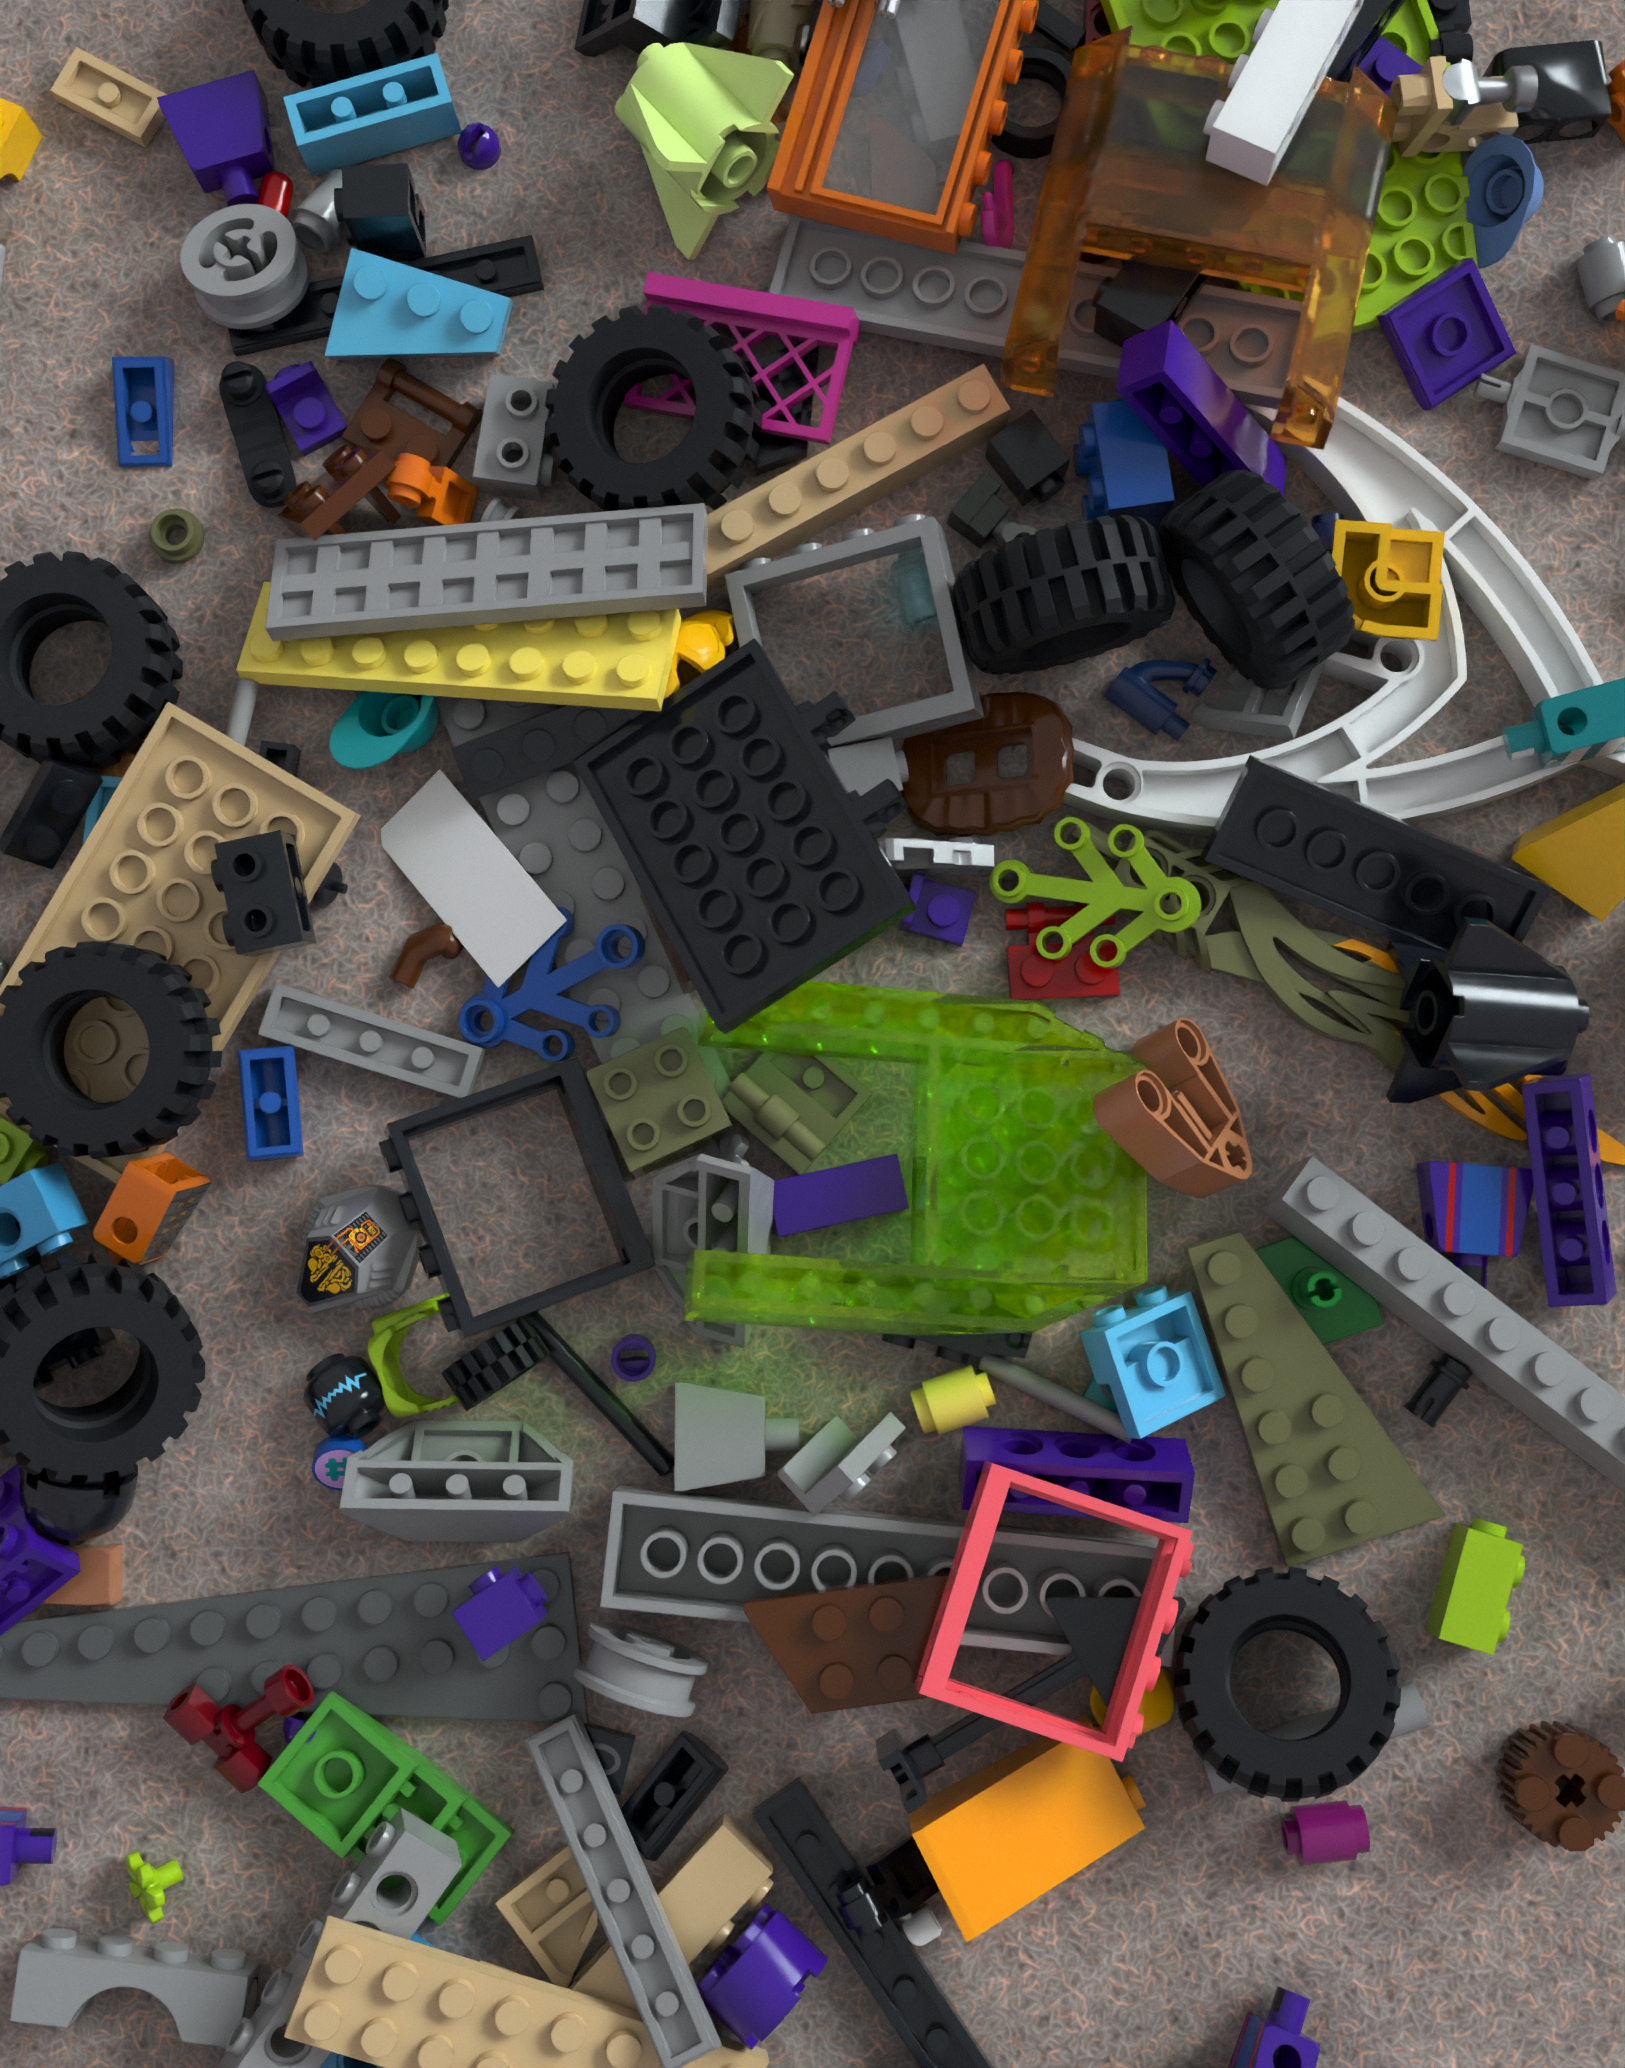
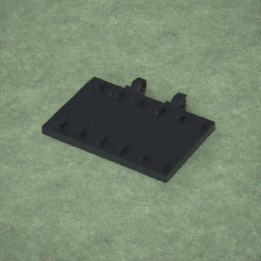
M755 638L664 699L661 712H645L573 762L716 1028L725 1035L918 910L877 841V838H880L888 831L884 824L889 823L909 808L896 785L888 778L862 796L856 790L848 792L824 750H828L831 747L827 738L835 737L856 720L851 710L836 691L814 705L809 700L797 705L765 650Z

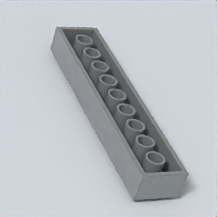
M618 1485L612 1493L600 1607L751 1623L744 1613V1600L950 1572L966 1521L825 1507L814 1517L804 1504ZM997 1524L959 1645L1061 1656L1069 1655L1072 1647L1048 1608L1047 1599L1049 1597L1142 1596L1159 1541ZM1179 1578L1173 1596H1178ZM1175 1626L1158 1656L1161 1658V1666L1172 1667Z

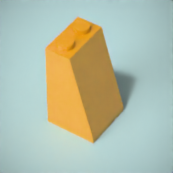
M1086 1714L1075 1719L1077 1722L1093 1727ZM1098 1725L1095 1728L1101 1729L1102 1727ZM1043 1736L928 1797V1803L908 1814L911 1834L966 1942L981 1935L1145 1829L1137 1811L1146 1807V1803L1131 1775L1120 1779L1110 1760L1111 1758Z

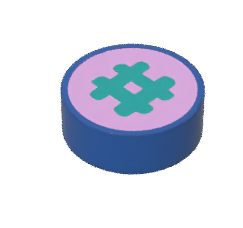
M348 1435L325 1438L316 1446L314 1451L312 1473L315 1479L327 1488L342 1490L347 1457L359 1450L364 1452L368 1447L361 1440L354 1439Z

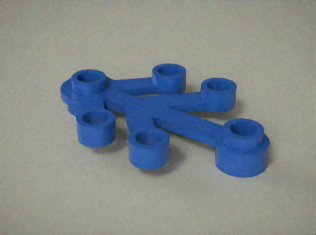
M556 906L567 921L561 926L559 931L554 933L530 957L521 989L505 997L510 977L498 988L487 975L482 994L468 999L460 1011L458 1024L463 1037L470 1044L481 1048H493L506 1040L539 1052L540 1056L548 1062H561L569 1059L575 1050V1041L568 1031L564 1029H550L544 1032L514 1019L531 1009L584 1027L588 1034L596 1038L613 1036L621 1025V1017L616 1008L607 1004L590 1006L559 994L609 967L613 969H628L637 965L645 953V941L642 934L630 925L613 924L607 926L598 935L595 949L551 972L560 939L568 937L574 928V918L571 912L564 907ZM626 936L632 943V950L628 956L623 957L618 951V943ZM486 1011H489L494 1019L493 1027L489 1031L483 1029L480 1023L481 1016ZM600 1011L605 1012L609 1018V1025L604 1031L599 1030L595 1023L596 1015ZM555 1035L561 1039L563 1044L559 1055L553 1054L550 1050V1040Z

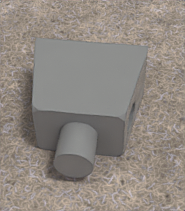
M678 1380L675 1382L674 1491H686L764 1477L766 1474V1452L799 1451V1418H766V1394L688 1380Z

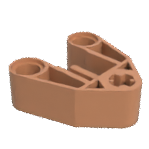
M1180 1018L1137 1040L1133 1047V1056L1140 1071L1099 1091L1093 1098L1095 1119L1103 1131L1158 1182L1195 1198H1205L1250 1177L1252 1159L1239 1106L1200 1028L1190 1019Z

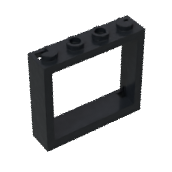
M578 1057L386 1125L384 1133L387 1140L379 1142L383 1160L390 1174L399 1171L406 1192L398 1195L402 1212L408 1226L419 1225L426 1244L417 1247L423 1269L428 1279L438 1277L445 1298L437 1300L441 1318L447 1332L457 1329L461 1341L641 1273L656 1265ZM556 1089L621 1262L473 1317L409 1141Z

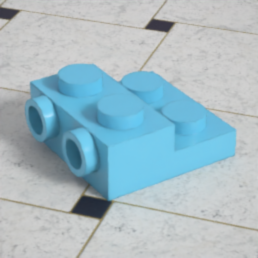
M1166 1285L1146 1288L1134 1294L1137 1305L1124 1310L1123 1305H1113L1100 1309L1090 1315L1093 1325L1079 1331L1096 1384L1110 1385L1127 1438L1141 1439L1226 1396L1191 1291H1167Z

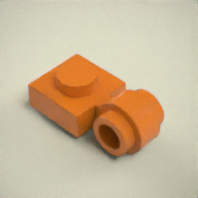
M400 453L398 455L397 461L392 462L396 468L387 475L385 486L389 489L387 497L391 501L407 507H418L416 517L430 526L470 523L479 491L475 485L446 466H430V462L426 459L409 453Z

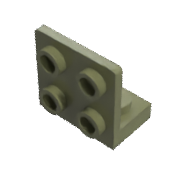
M686 1027L678 1028L587 1071V1078L628 1169L636 1178L704 1148L712 1138L719 1141L723 1134L735 1131Z

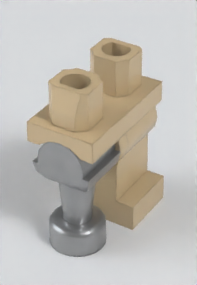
M1446 56L1429 57L1418 74L1398 75L1391 84L1390 102L1378 103L1372 110L1371 122L1374 141L1376 143L1398 141L1400 157L1416 156L1419 151L1429 153L1474 151L1480 143L1492 136L1512 135L1519 127L1517 113L1529 112L1535 105L1538 95L1537 72L1532 65L1512 66L1505 72L1504 76L1478 77L1475 66L1469 60L1461 59L1459 63L1450 65L1445 69L1447 66Z

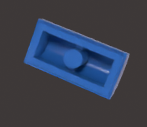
M283 1046L238 1050L247 1161L260 1162L303 1157L295 1047Z

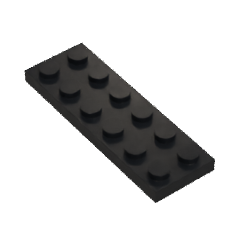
M1249 755L1201 854L1207 862L1399 943L1432 949L1445 954L1449 953L1464 917L1486 919L1522 943L1552 888L1549 884L1538 878Z

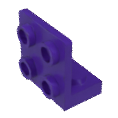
M18 1464L14 1465L0 1477V1636L81 1572L79 1555L35 1534L34 1524L20 1505L21 1468H19Z

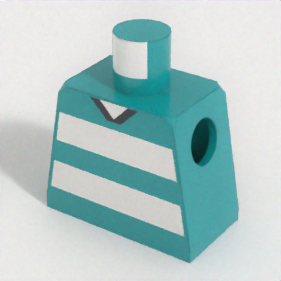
M1625 677L1538 702L1529 716L1530 722L1503 728V741L1509 760L1538 754L1541 766L1545 769L1625 751ZM1558 725L1566 726L1572 735L1564 734Z

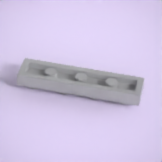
M279 983L274 985L258 1031L260 1036L458 1099L472 1094L486 1052L481 1047Z

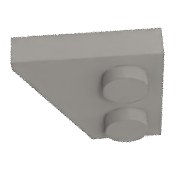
M1321 662L1285 689L1273 690L1256 686L1252 679L1247 680L1237 669L1226 679L1229 689L1210 707L1201 702L1192 713L1193 719L1197 725L1211 730L1294 739L1324 665Z
M977 837L951 838L948 842L919 838H885L884 853L899 877H913L915 871L924 873L925 877L991 875L995 867L994 845L981 844V839Z

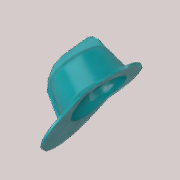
M362 691L332 729L329 742L332 757L342 767L360 770L373 768L388 761L394 755L415 752L427 744L438 726L439 710L435 696Z

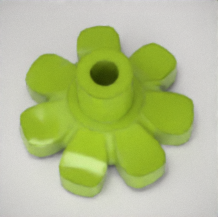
M138 1850L125 1855L127 1871L132 1879L128 1881L129 1890L134 1899L140 1897V1905L146 1914L148 1922L153 1925L164 1919L161 1908L165 1904L163 1890L183 1880L181 1868L178 1862L173 1859L154 1869L149 1863L142 1861Z

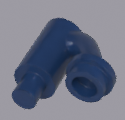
M1205 658L1200 665L1172 660L1144 661L1130 668L1126 666L1109 687L1104 698L1154 735L1161 729L1178 742L1191 724L1174 712L1178 704L1151 685V683L1161 680L1187 682L1181 691L1185 694L1190 691L1196 697H1199L1215 676L1217 670L1209 665L1211 661L1208 658Z

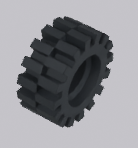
M525 1316L463 1355L461 1359L452 1363L441 1374L464 1409L468 1411L532 1369L551 1353Z

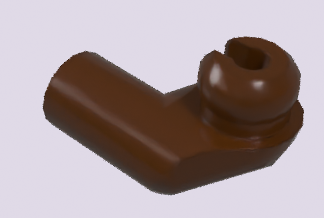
M436 923L413 933L407 938L389 978L414 989L427 960L439 955L454 959L459 956L464 946L453 934L451 926L445 923Z

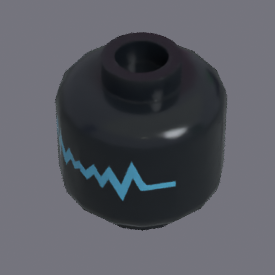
M337 1353L319 1362L307 1374L306 1380L308 1384L304 1390L303 1400L322 1429L329 1436L337 1437L351 1434L354 1439H358L370 1433L380 1424L382 1418L379 1413L386 1405L382 1394V1386L362 1357H345L343 1353Z

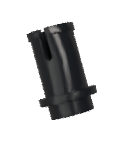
M1443 1354L1438 1362L1432 1359L1429 1364L1434 1368L1411 1399L1403 1406L1417 1416L1427 1401L1432 1398L1433 1402L1421 1417V1420L1432 1428L1437 1425L1436 1422L1461 1388L1467 1391L1470 1387L1466 1381L1472 1373L1446 1354Z

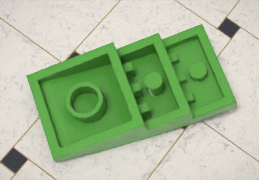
M334 1691L326 1696L258 1782V1785L341 1859L349 1855L359 1865L367 1855L366 1846L374 1830L383 1821L390 1823L400 1807L457 1842L462 1866L428 1913V1916L439 1926L447 1920L515 1832L512 1827L427 1757ZM315 1732L313 1739H311L310 1742L306 1743ZM390 1875L380 1883L385 1888H395L405 1880V1877Z

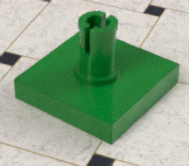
M1295 1236L1254 1249L1322 1345L1384 1324L1374 1297Z

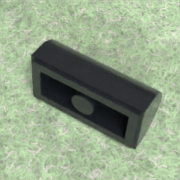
M682 1731L621 1808L637 1849L647 1860L657 1861L729 1770L726 1762L698 1737L686 1731Z

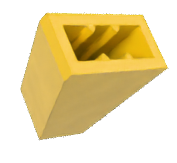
M1625 783L1522 834L1514 844L1511 857L1516 863L1549 884L1601 922L1606 919L1625 897Z

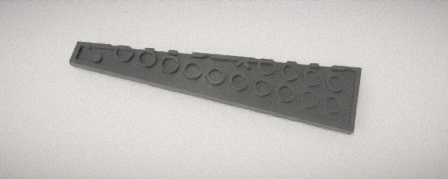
M570 1551L20 1620L0 1636V1698L169 1706L171 1700L188 1686L196 1684L220 1708H224L228 1704H235L244 1708L265 1694L264 1683L269 1676L285 1665L292 1664L299 1667L307 1675L314 1692L312 1703L302 1709L301 1712H315L326 1696L334 1691L369 1715L558 1723L574 1714H579L583 1724H587L589 1721L585 1686L574 1677L576 1665L582 1663ZM495 1566L499 1568L502 1574L517 1566L522 1575L527 1572L532 1573L542 1586L548 1599L542 1605L548 1613L538 1624L485 1661H482L451 1612L473 1596L468 1585Z

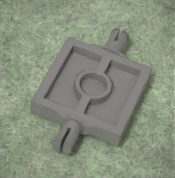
M1530 344L1524 352L1518 374L1511 383L1481 373L1475 385L1476 388L1474 389L1473 396H1479L1503 404V423L1495 445L1496 450L1597 481L1604 474L1611 448L1618 440L1625 442V373Z

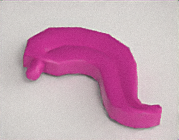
M1009 159L995 162L993 168V195L991 192L983 193L984 209L980 213L985 244L987 246L1008 249L1011 248L1014 234L1012 193L1014 165Z

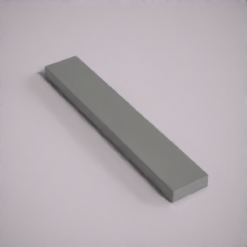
M574 1714L525 1739L524 1742L662 2068H681L722 2046L720 2038L580 1715Z

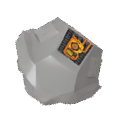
M364 1185L319 1198L317 1203L314 1204L310 1214L307 1215V1220L304 1222L305 1227L302 1229L303 1234L301 1236L303 1240L301 1245L305 1250L293 1292L312 1314L337 1310L349 1304H355L361 1310L375 1309L394 1302L401 1294L410 1289L420 1258L417 1247L423 1246L424 1239L418 1224L408 1226L398 1199V1195L401 1192L383 1185Z

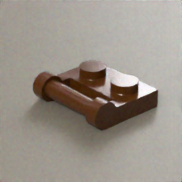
M388 358L381 365L375 384L342 434V438L351 446L359 445L382 450L391 462L397 461L400 453H409L426 459L430 462V466H446L450 469L482 419L483 410L468 401L463 405L408 374L406 366L393 358ZM394 392L401 393L453 423L446 436L388 403Z

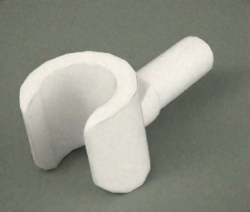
M929 1905L899 1918L912 1944L923 1946L941 1935L942 1928Z

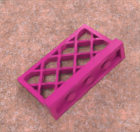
M647 272L643 294L647 298L645 315L648 313V307L651 304L667 305L675 315L680 310H685L697 316L705 326L710 325L713 329L717 327L727 328L732 331L738 343L731 348L738 356L744 352L746 353L758 372L751 378L755 382L756 388L764 383L777 405L762 414V430L759 432L830 445L852 346H857L861 331L860 321L853 307ZM739 331L749 332L751 334L743 339ZM768 336L781 338L790 352L765 369H762L750 348ZM790 340L803 343L794 348ZM819 345L837 348L833 367L814 379L801 357ZM796 361L809 383L782 401L769 379ZM669 374L676 386L659 398L642 396L641 393L644 382H642L641 384H636L626 393L624 404L632 409L693 420L696 405L688 391L694 388V386L687 378L681 382L676 374ZM829 383L825 397L820 388ZM814 392H816L824 405L819 428L797 424L789 412V409ZM683 396L687 404L674 401ZM784 414L788 422L777 421L775 419Z

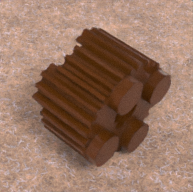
M1541 1721L1540 1727L1530 1724L1529 1730L1524 1731L1518 1728V1736L1516 1738L1512 1736L1507 1738L1510 1745L1508 1747L1502 1745L1501 1750L1504 1752V1756L1498 1760V1763L1503 1767L1502 1770L1496 1771V1775L1502 1779L1501 1782L1497 1783V1788L1503 1792L1500 1799L1505 1803V1810L1512 1815L1515 1821L1541 1841L1548 1842L1556 1848L1560 1845L1568 1851H1586L1594 1846L1595 1838L1601 1841L1605 1840L1604 1832L1606 1830L1611 1833L1615 1831L1612 1824L1613 1822L1620 1823L1622 1819L1618 1813L1619 1811H1625V1778L1621 1776L1624 1773V1769L1616 1764L1619 1759L1609 1752V1747L1578 1727H1574L1569 1723L1564 1725L1559 1721H1553L1552 1725L1546 1721ZM1563 1775L1567 1778V1783L1560 1791L1555 1782L1557 1778Z

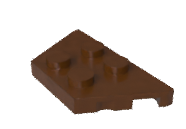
M950 1572L749 1599L743 1602L744 1613L811 1714L927 1698V1696L919 1694L914 1683Z

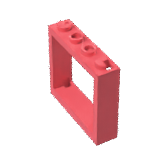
M985 1461L916 1676L915 1688L919 1694L1123 1762L1127 1748H1133L1136 1735H1141L1144 1717L1138 1713L1144 1690L1151 1692L1159 1676L1161 1658L1155 1656L1161 1634L1168 1635L1176 1620L1178 1601L1172 1598L1179 1576L1185 1578L1193 1562L1189 1561L1194 1544L1190 1543L1193 1531ZM1009 1487L1159 1538L1101 1729L949 1678Z

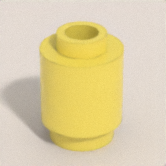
M972 1365L922 1381V1388L910 1391L924 1434L937 1430L939 1435L989 1419L987 1407L997 1404L987 1373L984 1372L976 1375Z

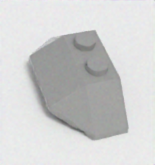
M698 1154L661 1169L652 1177V1256L656 1264L654 1268L671 1297L688 1315L685 1320L694 1334L745 1348L749 1342L771 1267L774 1180L753 1167L704 1154Z
M413 1420L382 1437L364 1452L359 1450L347 1457L339 1509L343 1515L404 1541L518 1543L570 1517L574 1462L565 1453H560L546 1438L524 1421Z

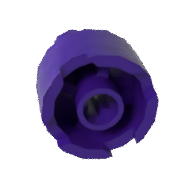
M767 1903L748 1921L743 1928L744 1932L732 1946L728 1944L707 1968V1973L697 1984L705 2006L750 2051L757 2044L758 2040L762 2042L801 1999L799 1994L804 1989L805 1985L803 1982L811 1974L816 1978L828 1961V1957L778 1908L773 1910Z

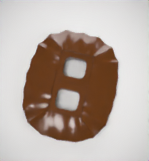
M1007 692L980 695L985 718L905 738L901 749L905 754L909 781L902 783L903 791L901 795L909 807L906 811L915 825L928 830L936 836L954 835L968 837L980 835L989 837L997 832H1013L1023 825L1040 824L1048 813L1061 807L1065 791L1074 780L1072 763L1075 750L1072 742L1073 726L1059 704L1035 693ZM1026 745V773L1017 777L1000 778L998 775L999 751L1008 746ZM974 752V779L969 783L948 785V757L957 753Z

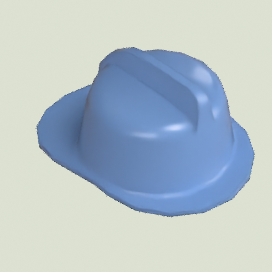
M1511 135L1492 136L1480 143L1468 158L1462 176H1468L1470 197L1466 201L1467 222L1473 224L1478 269L1486 268L1500 261L1512 249L1523 224L1528 222L1537 212L1543 199L1544 181L1541 171L1535 165L1532 152L1522 140Z

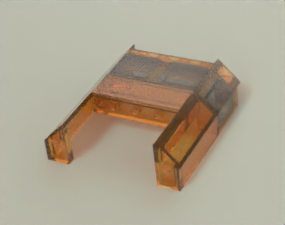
M1133 25L1075 49L1001 359L1000 387L1053 397L1058 377L1060 351L1084 252L1194 271L1200 274L1303 293L1282 393L1273 418L1269 439L1324 450L1334 422L1399 107L1355 64L1349 83L1335 81L1325 76L1268 186H1265L1205 160L1210 136L1203 133V129L1215 101L1220 99L1226 102L1232 89L1228 88V82L1236 63L1223 61L1212 55L1195 56L1168 51L1163 47L1155 45L1145 47L1131 44Z

